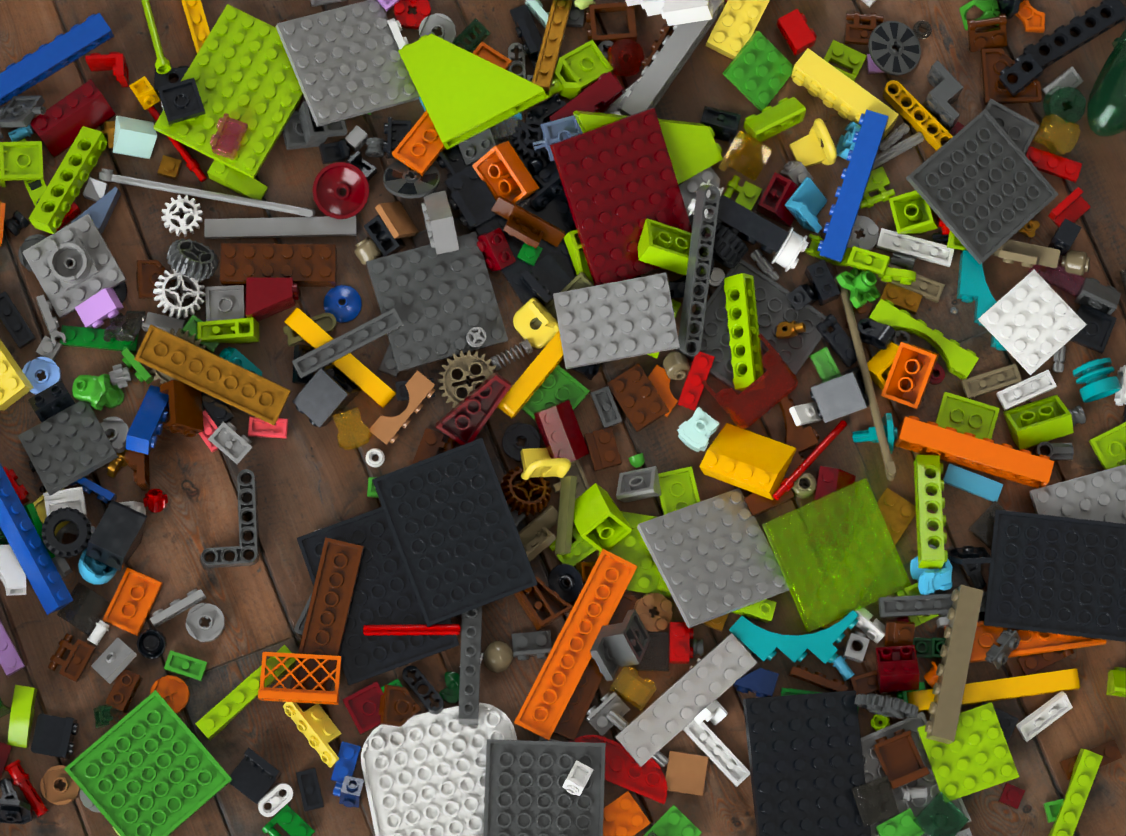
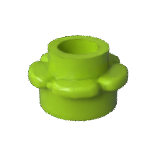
M875 714L873 719H871V726L874 727L875 731L890 726L889 717Z

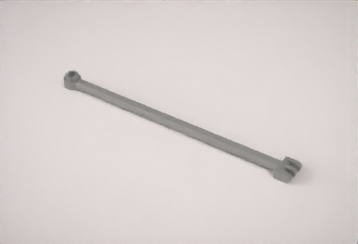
M102 168L98 177L99 180L292 213L300 216L311 217L315 215V210L311 208L113 174L111 169Z

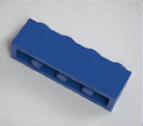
M150 385L127 433V450L148 455L151 448H155L157 435H161L163 422H167L168 411L170 410L169 395L161 393L160 387Z

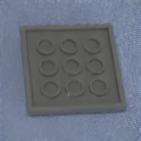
M85 401L73 404L18 435L49 495L58 492L118 458L93 409Z

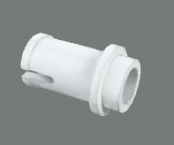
M102 620L95 623L97 624L89 638H87V640L97 646L110 625Z

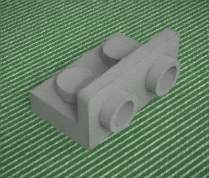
M222 422L208 440L234 463L238 464L252 448L250 445L252 441L244 434L240 437L235 432L237 428L230 422L227 424Z
M615 691L612 694L608 692L601 699L602 704L598 707L594 705L586 713L588 715L586 721L600 736H603L614 726L606 718V714L611 709H614L622 717L631 710L618 697Z

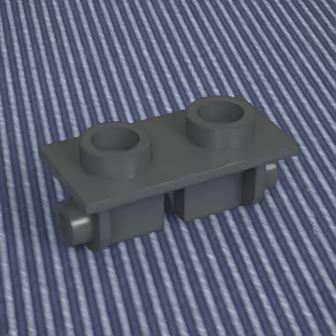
M1009 628L1004 630L996 640L1001 646L998 647L993 644L986 653L985 660L989 663L993 662L996 669L1005 664L1011 652L1019 646L1021 638L1017 631H1012Z

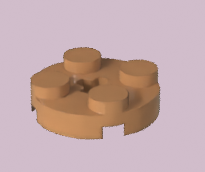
M648 593L639 598L634 605V609L649 632L666 629L672 619V603L662 594ZM655 607L657 615H654V618H652L649 609Z
M57 765L48 769L40 782V790L43 797L55 805L71 803L79 796L80 787L64 770L67 767L64 765ZM58 780H62L63 783H66V786L63 787L62 791H60L59 788L55 787V785L59 783Z

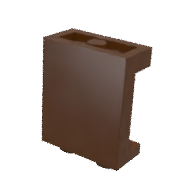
M174 379L161 384L160 392L169 395L170 422L163 424V429L169 430L171 433L184 434L185 437H194L197 433L204 431L201 391Z
M905 729L896 731L894 732V737L887 739L886 736L875 740L877 744L872 746L891 790L930 774L927 766H924L915 746L911 730L905 731Z

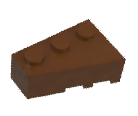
M535 576L538 585L517 592L514 596L535 629L539 631L569 613L573 606L559 597V594L555 591L553 592L542 580Z

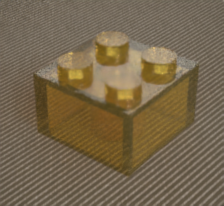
M624 666L612 683L610 690L612 692L615 691L618 696L642 712L657 688L654 687L655 683L649 678L645 677L643 679L638 676L639 672L631 666L628 668Z

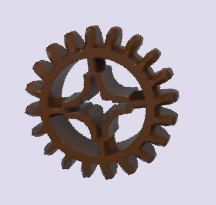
M517 466L514 470L511 469L504 475L500 486L508 506L512 507L511 512L517 510L518 515L524 512L525 516H528L529 513L534 516L537 512H542L551 499L550 493L552 488L548 487L550 481H544L546 477L524 480L521 478L523 467ZM521 480L520 484L512 485L513 482ZM539 496V499L530 501L531 498Z

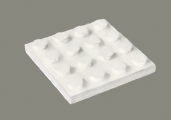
M1035 270L1030 272L978 319L1030 375L1087 325Z

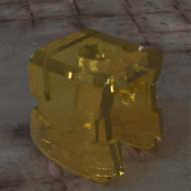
M1055 114L1044 116L1033 140L1045 145L1052 154L1064 155L1066 152H1071L1077 143L1080 135L1079 125L1072 122H1064L1061 117Z
M358 407L332 415L339 432L337 434L339 448L351 450L369 442V438L372 435L367 425L363 424Z

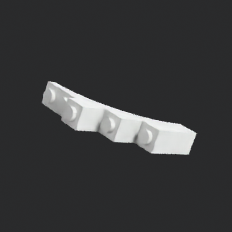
M625 0L627 6L641 4L642 9L646 10L648 16L662 14V18L666 19L668 26L710 20L713 17V3L711 0Z

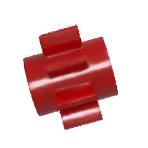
M157 488L149 490L148 493H145V498H143L144 507H148V510L154 513L161 512L166 508V503H168L167 494L163 495V491Z

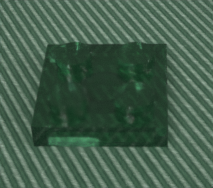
M939 792L913 821L928 836H955L969 819L942 792Z

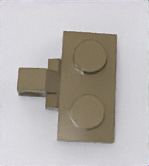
M579 460L571 462V468L565 477L577 476L576 500L590 486ZM561 482L553 484L552 488L555 494L560 492Z

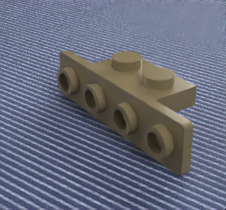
M1009 239L992 255L1003 258L1002 262L1006 263L1022 262L1021 266L1032 268L1033 265H1042L1057 268L1061 250Z
M550 505L518 532L529 562L556 540L554 534L549 531L558 522V512L553 505Z

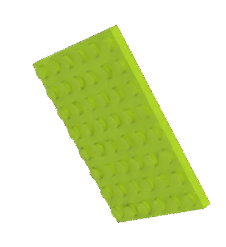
M227 4L181 80L195 79L205 114L169 125L163 110L153 127L154 130L255 179L302 99L303 92L276 27Z

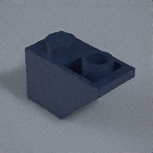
M759 668L736 680L734 687H737V691L748 694L749 691L756 693L758 698L772 697L779 674Z

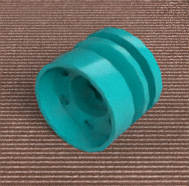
M1111 358L1091 360L1072 371L1074 377H1079L1076 379V384L1086 383L1079 390L1084 403L1105 398L1122 389L1117 376L1108 377L1115 370L1112 366L1107 367L1112 363Z

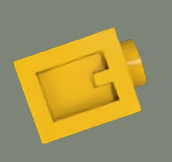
M145 76L129 85L144 110L160 101V98Z

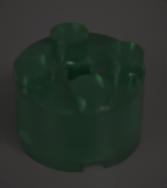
M1073 87L1054 88L1044 98L1043 108L1045 115L1051 122L1056 124H1074L1081 119L1085 112L1086 99L1079 90Z

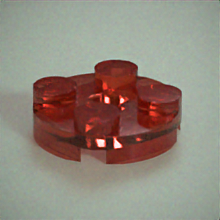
M620 39L610 46L607 51L608 62L612 66V72L615 75L633 76L639 72L641 63L644 61L642 47L631 39ZM624 54L629 55L627 62L623 60Z

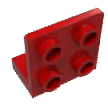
M110 52L106 55L92 53L90 56H85V60L92 72L113 70V75H116V81H119L121 87H129V68L123 53Z

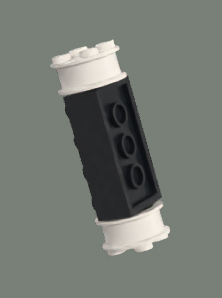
M708 179V181H707L706 183H705V182H702L701 185H700V186H702V185H712V186H714L713 184L710 183V179ZM724 187L718 188L720 191L717 223L725 224L736 235H739V233L744 235V240L752 245L758 243L761 245L760 249L768 254L775 253L771 264L777 263L785 268V272L790 268L794 269L799 261L797 258L798 254L804 252L809 244L806 241L808 236L805 235L803 237L793 231V227L788 232L724 196L722 194ZM710 190L706 193L707 198L710 197ZM694 198L687 207L690 210L688 216L694 215L696 202ZM705 209L704 217H707L708 210Z

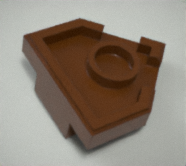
M137 260L136 280L139 299L154 298L158 295L153 293V290L157 288L154 284L155 282H160L158 277L160 275L164 276L166 271L158 260ZM176 279L167 282L165 285V289H167Z
M384 686V695H381L379 715H381L380 724L401 727L413 715L422 710L412 699L406 687Z

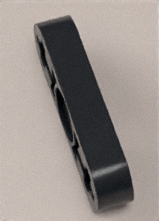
M415 666L404 668L402 672L404 682L431 714L441 713L444 709L443 699L425 676ZM409 672L411 674L415 673V679L418 681L416 684L411 677L408 678ZM425 685L429 688V691L426 694L418 693V688ZM430 696L432 697V700H433L435 703H437V702L439 701V703H438L439 707H437V708H436L435 706L431 707L432 704H431V701H430V699H429Z

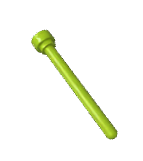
M141 0L157 57L155 63L156 71L159 74H166L171 70L170 61L164 57L149 0Z

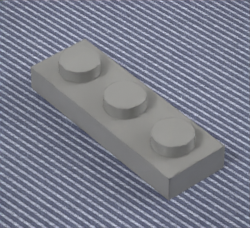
M194 589L186 594L188 597L171 602L169 608L155 611L150 620L155 627H158L205 600L207 597L202 589Z

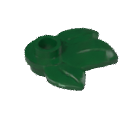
M452 671L445 672L447 687L441 690L439 695L446 702H458L460 674Z

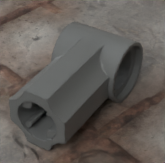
M1042 442L1033 450V455L1039 456L1041 455L1040 448H1044L1047 451V456L1052 461L1073 460L1074 448L1072 443Z

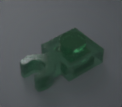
M102 705L93 709L96 728H104L113 720V716L110 713L111 706Z

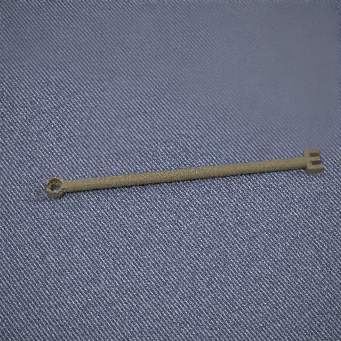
M836 274L833 279L840 291L885 464L886 477L889 481H892L896 474V467L894 461H892L848 289L841 287L836 279L839 274Z

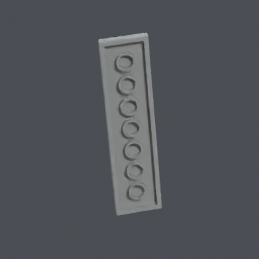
M730 633L614 737L640 767L643 766L691 723L702 710L748 672L757 661L733 633Z

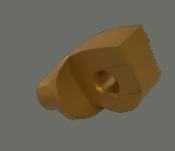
M115 121L104 122V130H102L104 135H108L109 149H113Z
M781 322L777 326L776 337L778 339L795 337L798 333L806 332V326L803 322Z
M125 449L124 452L117 453L118 458L110 462L107 468L108 476L114 478L121 467L128 465L125 461V452H128V450Z

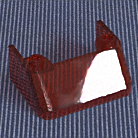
M759 334L758 337L768 350L762 357V364L767 371L739 395L730 388H724L716 394L705 380L702 382L703 386L726 414L742 429L750 427L798 385L795 374L762 334Z

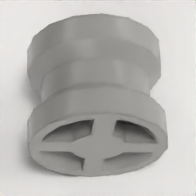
M481 327L471 328L466 336L468 345L474 348L482 346L487 337L485 330Z

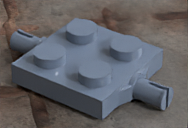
M572 115L540 124L543 140L533 142V145L540 144L534 146V149L545 147L550 161H554L550 148L551 144L583 133L575 116Z

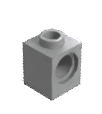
M855 631V633H851L842 657L862 663L870 639L866 638V635L861 632ZM852 642H859L861 650H853Z

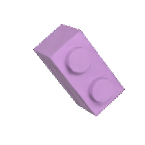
M104 288L75 307L85 327H94V329L103 325V321L108 317L111 319L117 316L119 310L124 308L113 288Z

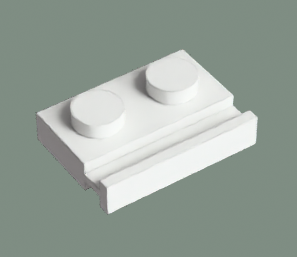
M83 487L59 490L52 495H49L48 492L43 493L47 516L52 511L58 510V508L63 509L66 507L77 509L79 512L87 515Z

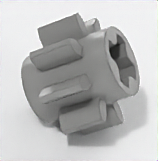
M122 364L112 366L113 371L109 372L112 385H118L119 389L127 387V382L132 380L128 367L123 368Z

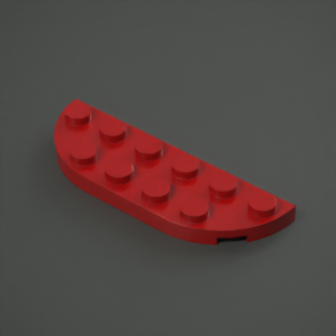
M584 735L575 738L574 741H569L606 743L605 781L663 805L665 804L667 782L661 767L654 759L650 758L640 767L620 743L599 735Z

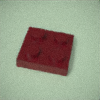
M377 681L342 699L360 735L380 725V698L384 693Z

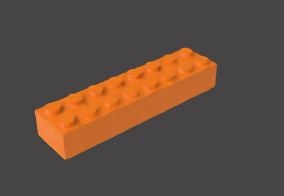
M915 416L905 417L899 426L898 438L894 444L896 447L923 455H940V460L1036 489L1045 487L1049 483L1055 461L1050 460V457L1046 455L1036 456L1032 455V452L1029 450H1015L1009 444H995L992 439L983 438L982 440L975 438L976 435L972 433H959L952 427H938V424L935 422L927 421L925 423L919 421L920 419Z

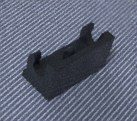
M556 93L539 106L526 112L524 116L528 117L530 121L535 116L538 122L543 119V123L551 121L549 117L565 106L566 103L564 100L561 101L559 94Z

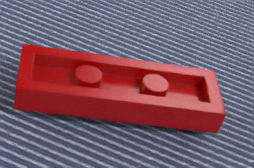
M1031 146L1028 147L1025 154L1037 170L1076 183L1082 163Z
M700 351L694 357L677 403L678 405L696 411L715 359L714 356Z

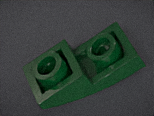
M914 637L913 645H915L917 658H942L940 651L942 646L945 645L946 638Z

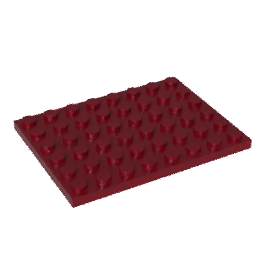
M655 108L641 111L550 145L595 286L628 280L659 268L658 266L639 261L638 243L647 218L692 233V227Z

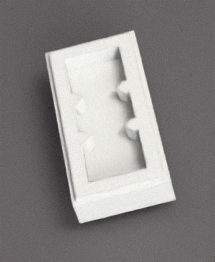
M816 402L793 406L789 409L796 426L823 420L818 415V405Z

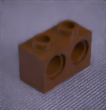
M124 669L118 675L105 704L123 713H127L143 678L136 673Z

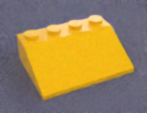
M726 423L707 449L700 468L706 476L774 500L772 495L780 487V483L797 449Z

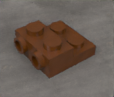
M128 450V452H125V461L133 470L134 482L142 491L150 490L149 454Z

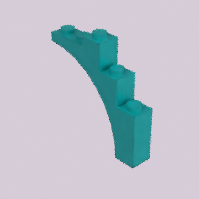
M963 250L960 255L957 299H962V302L967 303L975 301L974 323H979V326H983L978 319L997 301L992 296L986 283L982 264L979 265L967 250ZM991 335V347H996V350L1006 351L998 340Z
M852 610L841 621L827 629L813 634L796 636L767 631L741 616L729 631L763 661L766 659L770 661L777 653L775 649L778 648L794 663L797 660L801 662L808 654L805 652L808 648L824 664L827 662L831 664L838 656L836 653L838 649L833 643L836 642L838 644L846 636L843 632L848 627L852 629L859 620L856 619L858 614Z

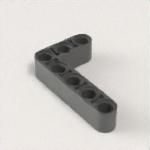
M249 469L241 470L237 476L240 546L213 547L203 550L201 560L209 568L252 566L259 560L257 482L254 473ZM250 475L252 476L251 482L243 483L242 478ZM246 494H251L253 496L252 500L248 503L243 502V497ZM247 513L253 514V519L249 522L243 520L244 515ZM248 532L254 533L251 541L244 540V535ZM249 551L255 554L252 560L245 559V554ZM210 553L216 556L213 562L206 561V556ZM227 553H235L234 560H225Z

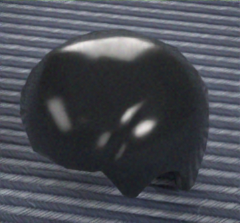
M155 629L143 631L136 643L138 651L145 658L149 659L160 657L165 652L167 646L163 633Z

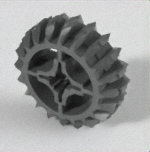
M181 238L173 242L167 253V263L171 265V268L176 269V273H181L183 276L189 277V279H209L216 272L219 260L217 255L214 254V250L209 249V246H205L203 243H199L196 240L192 241L189 238L187 240Z

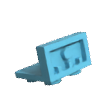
M806 177L785 206L803 229L815 233L820 232L822 226L818 223L816 216L827 203V199L814 182Z

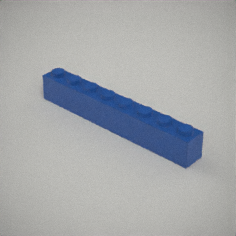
M98 13L89 16L82 24L74 25L69 32L56 36L54 41L41 45L36 52L25 55L21 61L10 64L5 71L1 72L0 106L10 101L13 96L20 95L113 38L112 30L102 15Z
M866 110V113H862L858 124L861 125L859 132H855L853 138L855 147L854 150H850L848 153L847 161L850 162L848 168H844L841 179H844L842 187L838 186L835 197H838L836 205L832 204L829 215H832L830 223L826 222L823 233H826L824 241L820 240L817 251H820L819 255L821 257L840 263L843 261L889 119L886 115Z
M0 464V528L46 614L49 615L71 603L73 598Z

